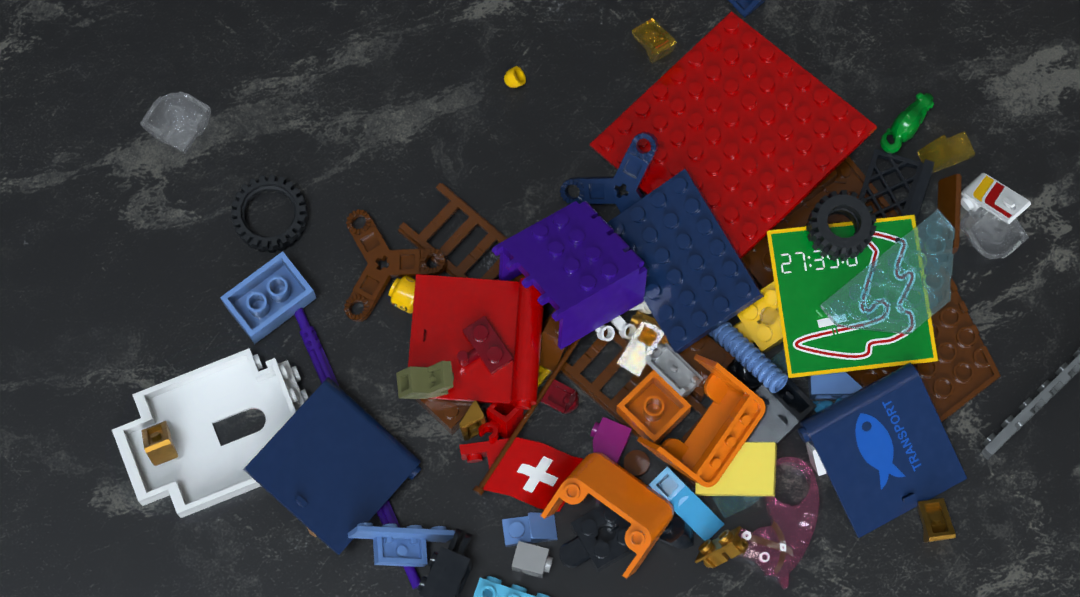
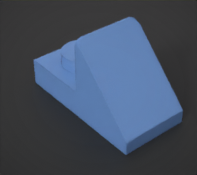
M529 512L528 516L502 519L505 547L516 546L518 541L531 544L558 540L554 514L544 519L541 517L542 513Z

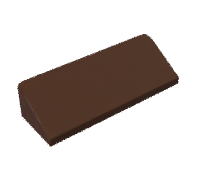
M954 174L938 182L936 253L955 255L959 248L961 174Z

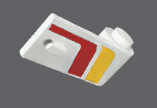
M981 173L961 191V205L964 209L977 212L982 207L1007 224H1010L1031 205L1028 199L985 173Z

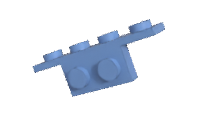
M365 522L357 524V527L348 532V538L373 539L374 565L424 567L428 564L426 542L446 543L453 538L455 530H446L445 526L422 529L421 525L398 528L397 524H385L382 527L373 526V523Z

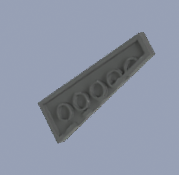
M1080 347L1073 354L1075 359L1070 364L1065 362L1055 372L1057 377L1052 382L1047 379L1037 389L1039 394L1033 400L1029 397L1019 407L1021 412L1016 417L1010 415L1000 425L1003 430L998 435L993 432L984 440L982 444L985 448L981 451V454L987 460L1080 371Z

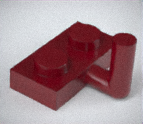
M485 316L462 330L474 349L468 353L465 351L458 352L457 358L461 366H467L480 357L489 372L494 374L513 361V357Z

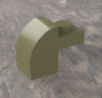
M441 361L430 367L410 366L396 373L399 399L439 397L447 395L448 389L454 387V373L451 361Z

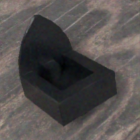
M674 516L658 539L678 549H687L694 546L692 529L684 520Z

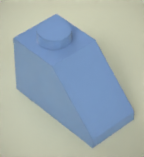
M846 372L808 376L810 400L843 399L863 388Z

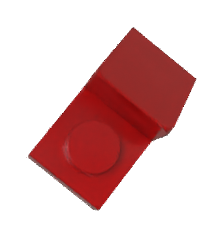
M509 438L499 439L493 444L489 443V441L459 445L462 460H467L468 463H476L482 461V457H488L490 469Z

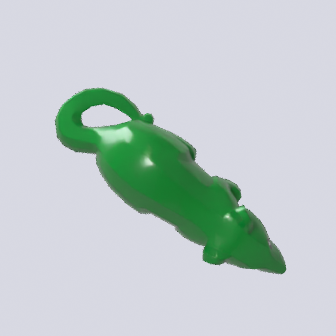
M918 93L915 102L910 104L905 111L898 114L891 128H888L887 132L881 137L880 144L885 152L892 154L898 152L902 142H907L915 135L919 126L923 123L927 111L933 108L932 94ZM888 135H893V144H890L887 141L886 138Z

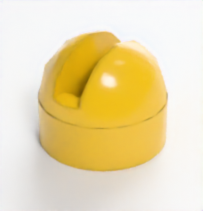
M515 66L506 72L504 82L510 88H518L525 84V74L520 67Z

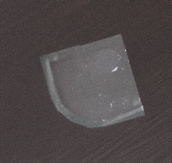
M181 91L179 93H169L163 97L160 96L152 104L140 125L164 144H169L186 154L197 136H201L210 119L211 108L187 93Z
M982 207L975 212L969 210L960 222V228L972 247L983 257L989 259H1003L1029 238L1017 218L1010 224H1007Z

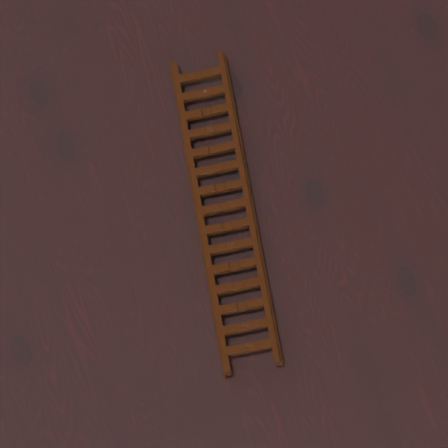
M439 183L436 186V190L450 202L419 235L404 222L399 226L398 233L416 249H432L433 247L428 241L460 209L469 218L439 250L447 258L477 225L488 234L457 267L447 260L446 269L443 271L449 277L468 278L465 274L496 241L501 243L508 238L446 185ZM438 256L429 258L436 266H439L440 258ZM500 258L480 279L495 280L499 276ZM520 274L513 281L520 282V279L525 278V276ZM552 314L543 322L542 333ZM607 329L604 331V337L608 334ZM615 331L612 340L622 350L592 383L584 378L581 373L610 341H603L598 338L573 366L565 362L559 372L619 424L631 428V434L638 439L640 435L616 413V408L653 369L644 361L646 356ZM632 356L642 367L610 400L600 390ZM690 394L687 398H683L701 417L681 438L680 441L685 443L707 411V408ZM668 465L685 481H687L692 487L695 488L696 482H694L684 474L680 473L679 471Z

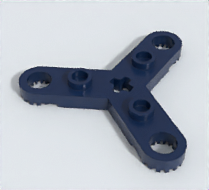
M649 132L639 133L633 138L614 177L570 178L560 187L561 197L566 203L570 204L575 201L578 204L587 201L589 204H616L622 213L643 198L638 188L658 149L656 137ZM640 139L649 140L651 143V150L649 152L640 150L638 146ZM571 184L579 187L580 194L576 198L568 194L567 188ZM625 184L626 191L629 193L621 196L617 186Z

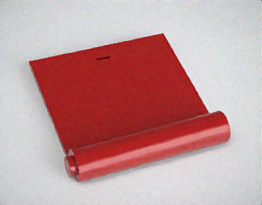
M416 274L408 367H430L441 361H451L454 373V387L448 389V394L429 399L469 402L476 400L483 403L515 405V408L523 410L531 409V405L537 404L544 305L541 306L537 302V299L542 294L533 285L525 288L521 284L524 278L517 282ZM485 316L513 357L512 362L494 374L489 372L480 357L467 366H461L457 358L458 352L465 351L468 353L474 349L462 330Z

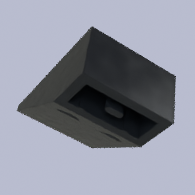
M788 378L786 385L776 393H771L769 388L762 384L754 393L763 399L765 413L746 442H775L779 445L800 426L799 422L810 417L817 406L790 378Z

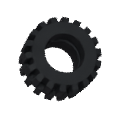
M841 190L839 194L836 191L830 192L828 196H823L817 202L807 219L809 222L806 225V231H809L808 240L814 242L812 245L813 249L816 251L819 248L822 251L820 253L821 256L825 258L828 254L830 255V260L836 261L837 258H840L841 261H847L849 257L851 259L857 257L871 242L876 231V226H874L876 215H871L873 208L871 205L868 207L865 205L867 200L864 197L859 200L856 198L857 193L852 192L851 195H847V190ZM833 214H841L848 217L854 225V235L848 238L835 235L828 226V217Z

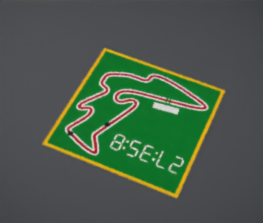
M915 215L876 219L874 223L876 231L871 242L857 257L853 259L849 257L847 261H841L840 258L833 261L830 260V255L828 254L825 258L821 256L820 253L822 251L819 248L815 251L812 247L814 242L808 240L809 231H806V226L767 231L788 378L938 361ZM852 221L828 224L830 230L839 237L848 238L852 237L855 233Z

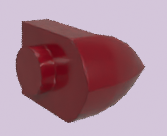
M554 379L540 402L562 414H568L579 406V395L576 390Z

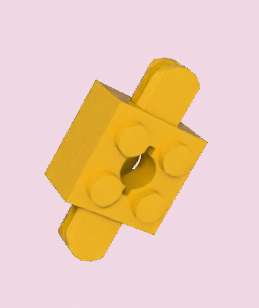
M774 281L761 289L764 297L737 314L740 322L733 326L749 342H755L761 352L766 353L783 342Z

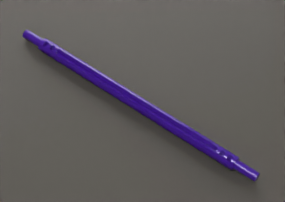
M303 308L298 309L294 315L301 329L299 333L321 384L329 377L338 385L314 327L310 326ZM387 500L377 512L382 525L397 524L398 528H400L390 502ZM403 566L413 590L417 589L421 580L415 567Z

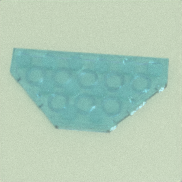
M937 209L819 307L836 327L910 335L951 301L950 284L953 271L952 252L955 228Z

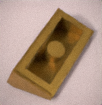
M476 400L472 403L459 424L464 441L479 435V427L486 423L485 416Z

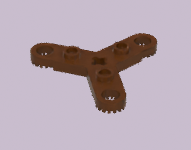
M357 209L347 217V228L368 263L344 305V311L352 321L362 322L370 316L391 278L414 277L416 274L439 275L446 269L447 258L439 249L390 250L372 217L366 211ZM359 217H364L366 219L365 226L361 229L354 228V221ZM432 256L440 258L439 266L437 265L436 268H429L427 266V261ZM387 258L388 268L383 267L380 270L378 262L380 260L385 261ZM357 302H362L364 304V311L359 313V315L352 314V306Z

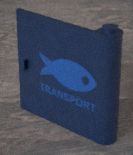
M911 363L898 368L799 422L801 427L797 429L799 436L804 443L809 442L815 448L857 538L917 507L918 501L929 500L967 479L924 383Z

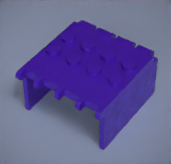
M575 201L492 248L495 256L500 255L499 280L510 281L523 274L526 278L522 280L521 284L525 288L533 285L542 294L537 299V302L541 306L549 302L556 311L552 314V318L555 321H559L558 347L560 349L565 348L644 302L647 269L643 267L644 261L632 249L629 250L630 246L617 233H613L614 230L601 216H598V213L587 201L580 204Z

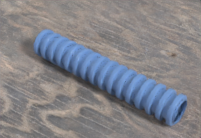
M725 322L709 333L715 341L719 342L720 346L724 347L727 352H730L732 357L741 362V365L746 367L748 372H752L754 377H758V381L763 383L766 388H769L771 393L780 391L786 385L788 380L787 374L782 373V370L777 368L775 363H771L769 358H765V354L760 352L757 347H754V344L749 342L746 337H743V334L738 332L737 328L732 327L730 322Z

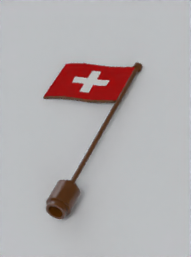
M580 339L569 346L537 395V404L531 405V409H528L479 486L474 487L473 491L482 496L485 490L508 495L533 507L545 510L561 484L581 463L583 458L571 456L544 443L517 437ZM565 501L562 502V504L556 512H560L561 508L565 504Z

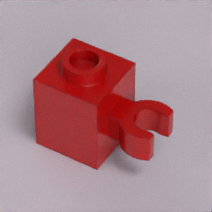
M492 403L486 409L487 422L478 429L479 436L482 437L485 433L491 432L492 434L489 436V443L491 444L498 440L499 435L504 439L510 438L524 417V410L515 408V405Z

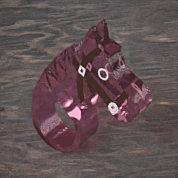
M783 457L776 460V468L783 465H791L804 473L808 482V491L805 498L799 505L790 506L778 501L773 496H763L771 526L758 528L753 533L741 528L738 534L741 539L743 538L748 542L746 552L738 555V557L754 561L764 572V576L776 577L784 590L789 584V573L797 566L810 543L819 510V490L814 472L806 462L795 457Z

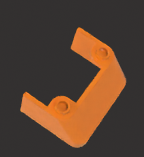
M696 354L694 359L711 372L704 384L705 394L713 401L685 443L676 438H669L659 446L640 436L637 441L663 462L697 484L704 487H712L720 480L763 417L765 403L762 398L718 362Z
M593 452L587 455L561 484L541 514V517L545 519L555 514L563 501L575 505L582 502L588 493L631 523L625 533V543L637 555L622 575L627 579L637 571L672 520L674 507L670 501L605 454Z

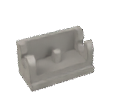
M661 343L657 346V351L654 354H649L644 361L680 396L687 398L704 378L678 353H675L668 343Z

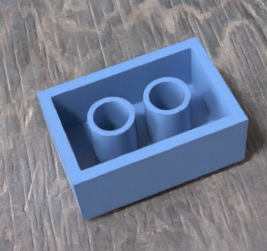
M282 251L220 298L248 337L256 344L291 318L298 309L304 308L314 301L316 296L314 290Z

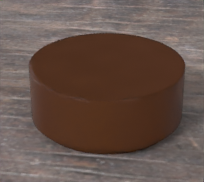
M633 450L627 453L623 463L624 469L635 477L645 475L650 465L649 457L640 450Z

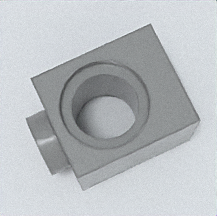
M518 541L511 566L512 571L543 578L544 572H550L553 557H549V549Z

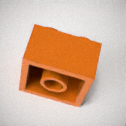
M655 370L651 371L616 408V413L642 438L657 445L691 411V405Z

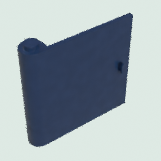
M328 377L243 470L337 555H340L354 539L348 538V532L357 527L359 523L369 522L407 478L412 480L422 468L419 466L421 463L419 458Z

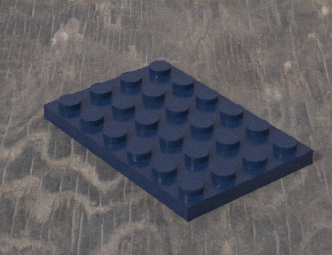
M686 169L607 222L614 230L613 233H617L630 246L629 250L632 249L644 261L643 267L647 269L643 299L675 353H681L764 297L691 174Z

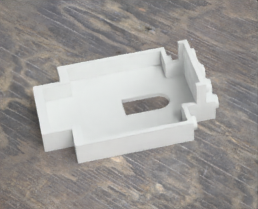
M249 348L132 394L141 418L112 429L138 502L144 506L170 495L177 514L180 518H183L260 487L261 485L243 469L308 399L306 390L300 391L297 384L301 378L296 366L291 367L288 360L278 364L276 359L273 358L265 362L268 368L259 371L263 368L258 354L253 355ZM249 409H259L264 413L266 422L260 431L223 446L220 445L213 423ZM166 421L178 457L154 466L144 450L141 430Z

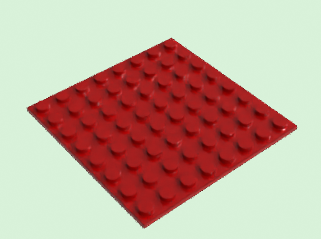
M731 11L589 145L618 170L633 138L641 132L652 133L658 141V149L639 189L648 195L682 170H688L742 259L767 235V231L772 230L866 140L877 129V126ZM644 138L639 140L638 146L641 151L649 152L651 150L649 140Z

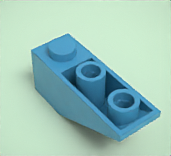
M668 466L649 484L654 491L671 502L674 511L704 541L710 539L725 525Z

